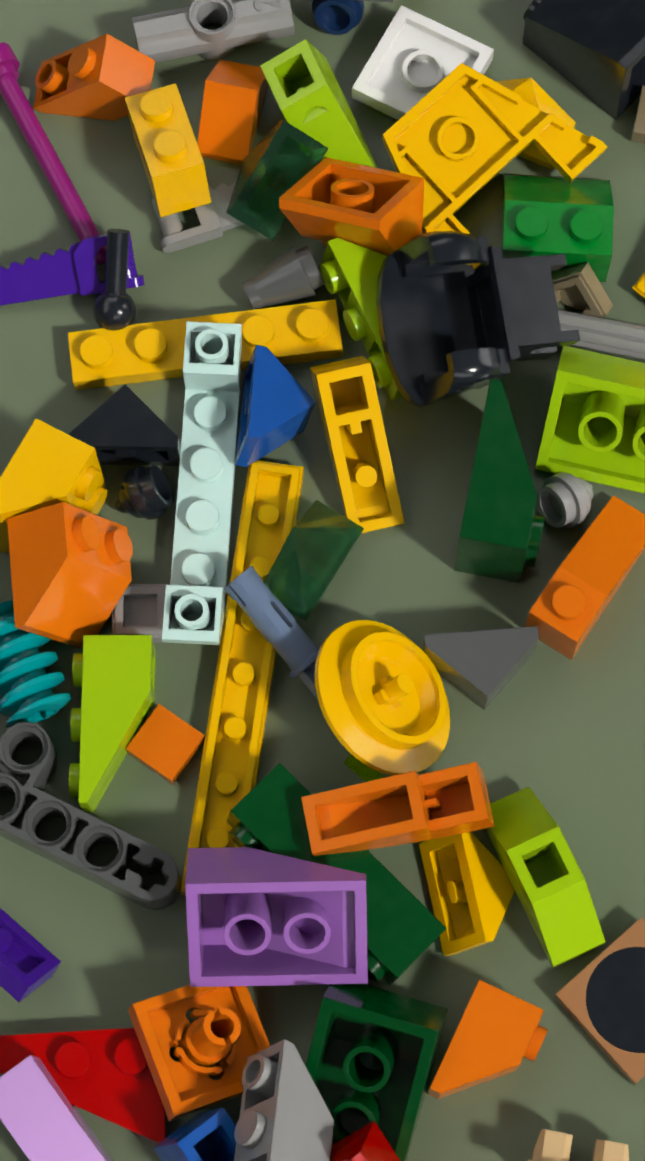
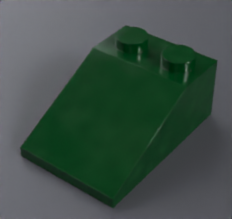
M490 378L460 529L454 571L520 583L523 567H535L545 517L534 515L537 493L502 381Z
M330 984L322 998L306 1068L334 1119L332 1145L375 1121L400 1161H407L435 1063L448 1008L366 984Z

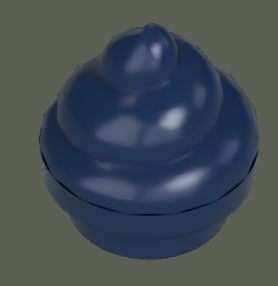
M313 0L312 12L315 22L323 31L329 34H346L360 23L364 13V1Z

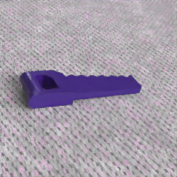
M130 231L126 289L145 285L143 275L137 274ZM107 233L84 237L82 241L73 243L69 251L58 248L54 255L43 252L39 260L29 256L24 264L13 261L9 268L0 265V306L81 293L82 296L103 293L105 291V280H100L96 255L101 247L107 246Z

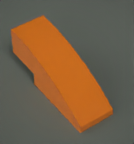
M477 762L421 775L416 771H411L301 797L311 852L314 856L409 844L495 827L484 773Z

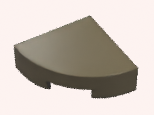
M588 262L551 273L556 304L560 301L573 309L582 311L581 314L595 317L607 316L614 306Z

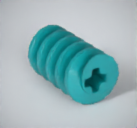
M13 600L0 603V696H2L0 699V712L3 716L10 717L5 727L9 728L17 723H37L55 715L61 708L72 701L69 693L53 694L52 692L53 688L64 682L65 677L62 672L46 673L45 668L58 660L56 652L39 653L38 648L48 643L51 639L15 628Z

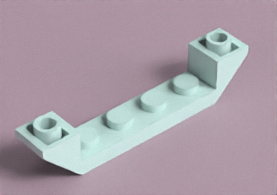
M186 322L183 361L185 399L170 585H166L162 642L205 645L220 644L227 592L224 588L228 584L241 400L242 324Z

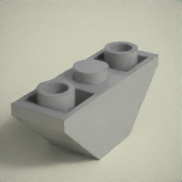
M284 1039L248 1057L247 1064L242 1073L243 1094L240 1117L234 1132L236 1141L234 1161H330L334 1119L295 1045Z

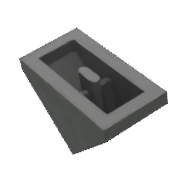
M538 626L424 635L423 651L432 661L439 674L485 710L535 653L539 639Z

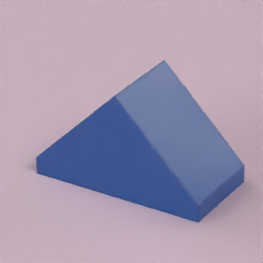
M255 346L244 373L236 466L248 467L301 434L316 405L315 400L272 352L264 346Z

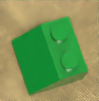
M504 175L500 244L503 259L565 254L567 265L559 270L588 262L599 282H606L613 246L614 204L610 180L574 179L569 183L565 178Z

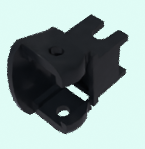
M434 231L419 234L383 260L377 282L376 305L379 334L392 377L397 388L408 403L421 408L472 389L483 388L489 384L490 378L498 380L511 373L509 362L545 359L558 352L557 346L573 345L580 341L579 330L561 331L551 270H559L567 265L565 254L503 259L502 248L488 247L487 236L475 237L462 232ZM489 262V264L474 272L473 265H467Z

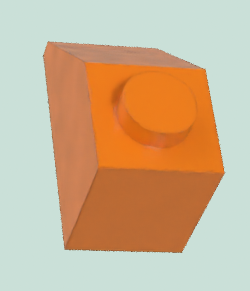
M479 980L429 1088L428 1094L440 1099L516 1071L523 1057L534 1062L548 1032V1029L538 1025L544 1010Z

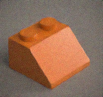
M326 157L279 197V209L302 237L320 240L325 246L327 241L338 237L389 256L416 236L422 234L425 178Z
M65 502L7 518L15 628L83 648V635H98L132 581L130 559L133 555V546L127 527Z

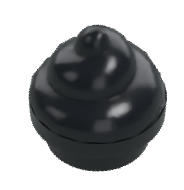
M155 465L148 468L137 466L127 471L123 478V485L118 490V500L115 502L116 510L147 520H154L163 516L165 508L171 506L174 502L171 485L163 471Z

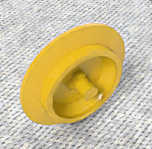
M351 621L330 633L319 649L314 677L318 702L333 734L356 759L381 773L388 775H398L411 771L419 773L430 767L443 753L450 731V709L441 677L432 661L422 649L402 632L377 621Z

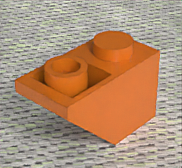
M109 34L102 35L41 62L35 78L37 89L33 109L41 113L110 121L128 116L125 97L151 90L155 60Z

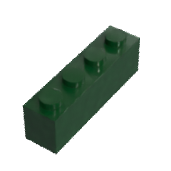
M281 763L277 764L230 810L226 821L232 827L228 832L230 838L238 847H249L366 874L368 977L375 982L383 978L389 985L393 984L446 930V927L368 850L320 856L312 855L301 797L312 794Z

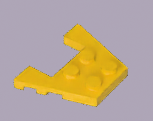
M463 63L457 66L382 136V141L396 172L425 178L422 223L424 233L454 231L470 234L453 214L531 143L538 148L569 183L603 154L608 147L603 141L592 135L588 137L567 125L568 122L551 112L549 114L522 100V96ZM472 263L467 265H473L475 271L482 263Z

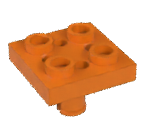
M189 984L136 1002L128 1008V1013L169 1122L241 1096L243 1094L242 1073L247 1064V1058L270 1047L247 986L190 987ZM193 1010L190 1013V1017L197 1020L190 1024L186 1018V1012ZM177 1047L173 1053L176 1058H179L180 1062L171 1059L169 1054L170 1048ZM221 1073V1078L219 1080H212L208 1076L211 1074L213 1076H217Z

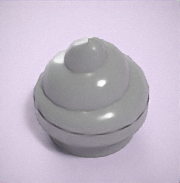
M566 472L557 473L547 478L543 487L537 491L536 502L541 516L545 517L544 520L549 525L555 528L562 526L572 528L582 523L590 512L591 500L594 495L593 487L584 479Z

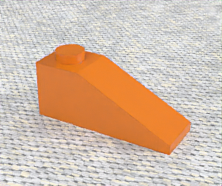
M612 496L561 563L530 609L525 627L538 626V640L570 660L573 659L645 550V514L616 496Z

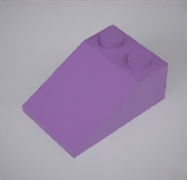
M249 847L188 848L185 894L190 987L368 984L366 874Z

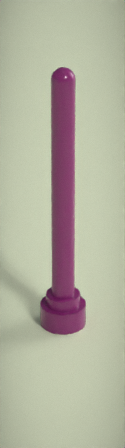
M1 42V96L79 241H82L84 237L100 235L17 81L20 77L18 72L20 63L8 43ZM107 246L101 247L96 255L98 265L106 263Z

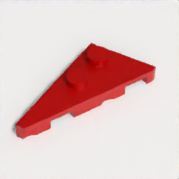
M134 1028L0 1035L1 1074L4 1075L30 1055L39 1057L72 1106L83 1109L158 1144L167 1138L166 1112Z

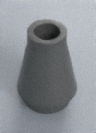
M308 245L296 251L292 246L252 278L242 282L254 309H262L316 295L314 290L325 284Z

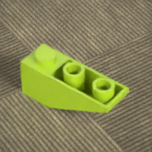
M308 40L301 41L260 65L281 112L313 167L328 157L378 168L327 58Z
M83 635V653L73 654V686L82 687L81 708H72L71 740L72 742H80V762L70 764L69 795L70 798H78L82 811L88 814L94 813L127 754L125 748L143 726L155 704L156 648L152 635Z

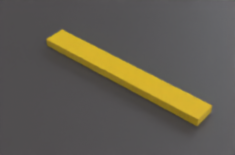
M256 461L248 466L230 583L250 566H253L261 580L284 605L304 478V467ZM229 594L188 848L238 847L228 834L232 827L226 821L230 810L257 785L277 651L263 637L251 619ZM187 848V854H186V860H185V866H184V873H183V879H182V885H181V891H180L181 894H182V895H185V896H186V894H185V879H186V867H187L188 848Z

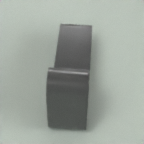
M30 722L17 723L8 728L0 739V793H13L16 801L10 812L0 816V836L144 908L159 910L172 905L179 897L182 885L181 876L173 858L165 851L44 792L57 764V753L49 736L38 724ZM30 742L43 746L41 757L36 762L30 765H21L15 762L16 751L20 746ZM49 817H60L66 820L65 832L55 841H44L38 838L39 826ZM107 841L118 847L117 856L111 864L97 867L88 862L89 852L94 845ZM132 854H135L132 859L136 868L149 875H154L158 868H161L167 882L165 886L155 884L150 891H146L142 877L129 870Z

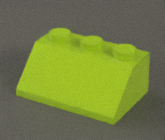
M563 346L535 469L555 474L566 472L586 481L645 494V363Z

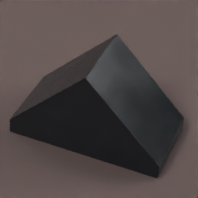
M126 384L68 434L94 447L100 465L179 466L181 449L178 436Z

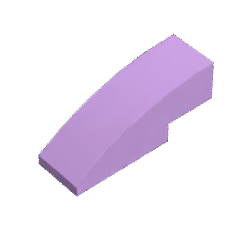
M28 1056L0 1077V1119L30 1161H112L76 1107H72L39 1057Z

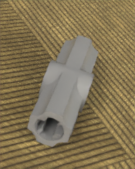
M194 0L189 7L132 18L138 51L155 60V63L197 54L209 60H220L228 57L237 46L295 35L290 0ZM211 23H218L223 25L221 28H218L216 30H208L206 28H203Z

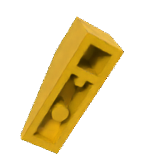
M358 356L310 367L320 418L350 535L353 536L405 524L371 362L364 356Z

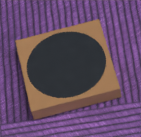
M641 917L554 996L633 1085L645 1076V921Z

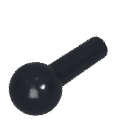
M125 229L107 230L105 291L97 297L93 306V316L96 323L101 328L112 331L121 330L131 325L136 316L135 303L131 296L126 293L129 231Z

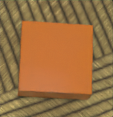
M158 704L125 749L130 756L173 785L204 743L205 735L161 704Z

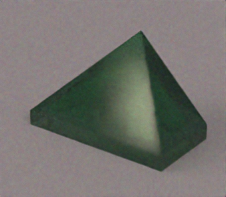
M281 119L243 159L226 213L273 241L287 218L279 209V197L321 162L328 147Z
M316 500L292 528L264 583L289 612L307 622L364 528Z

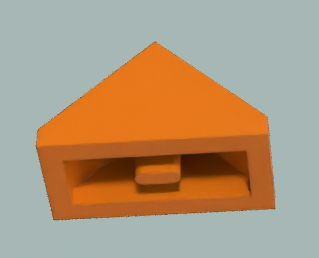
M220 59L206 78L197 140L202 157L248 166L269 86L261 67Z

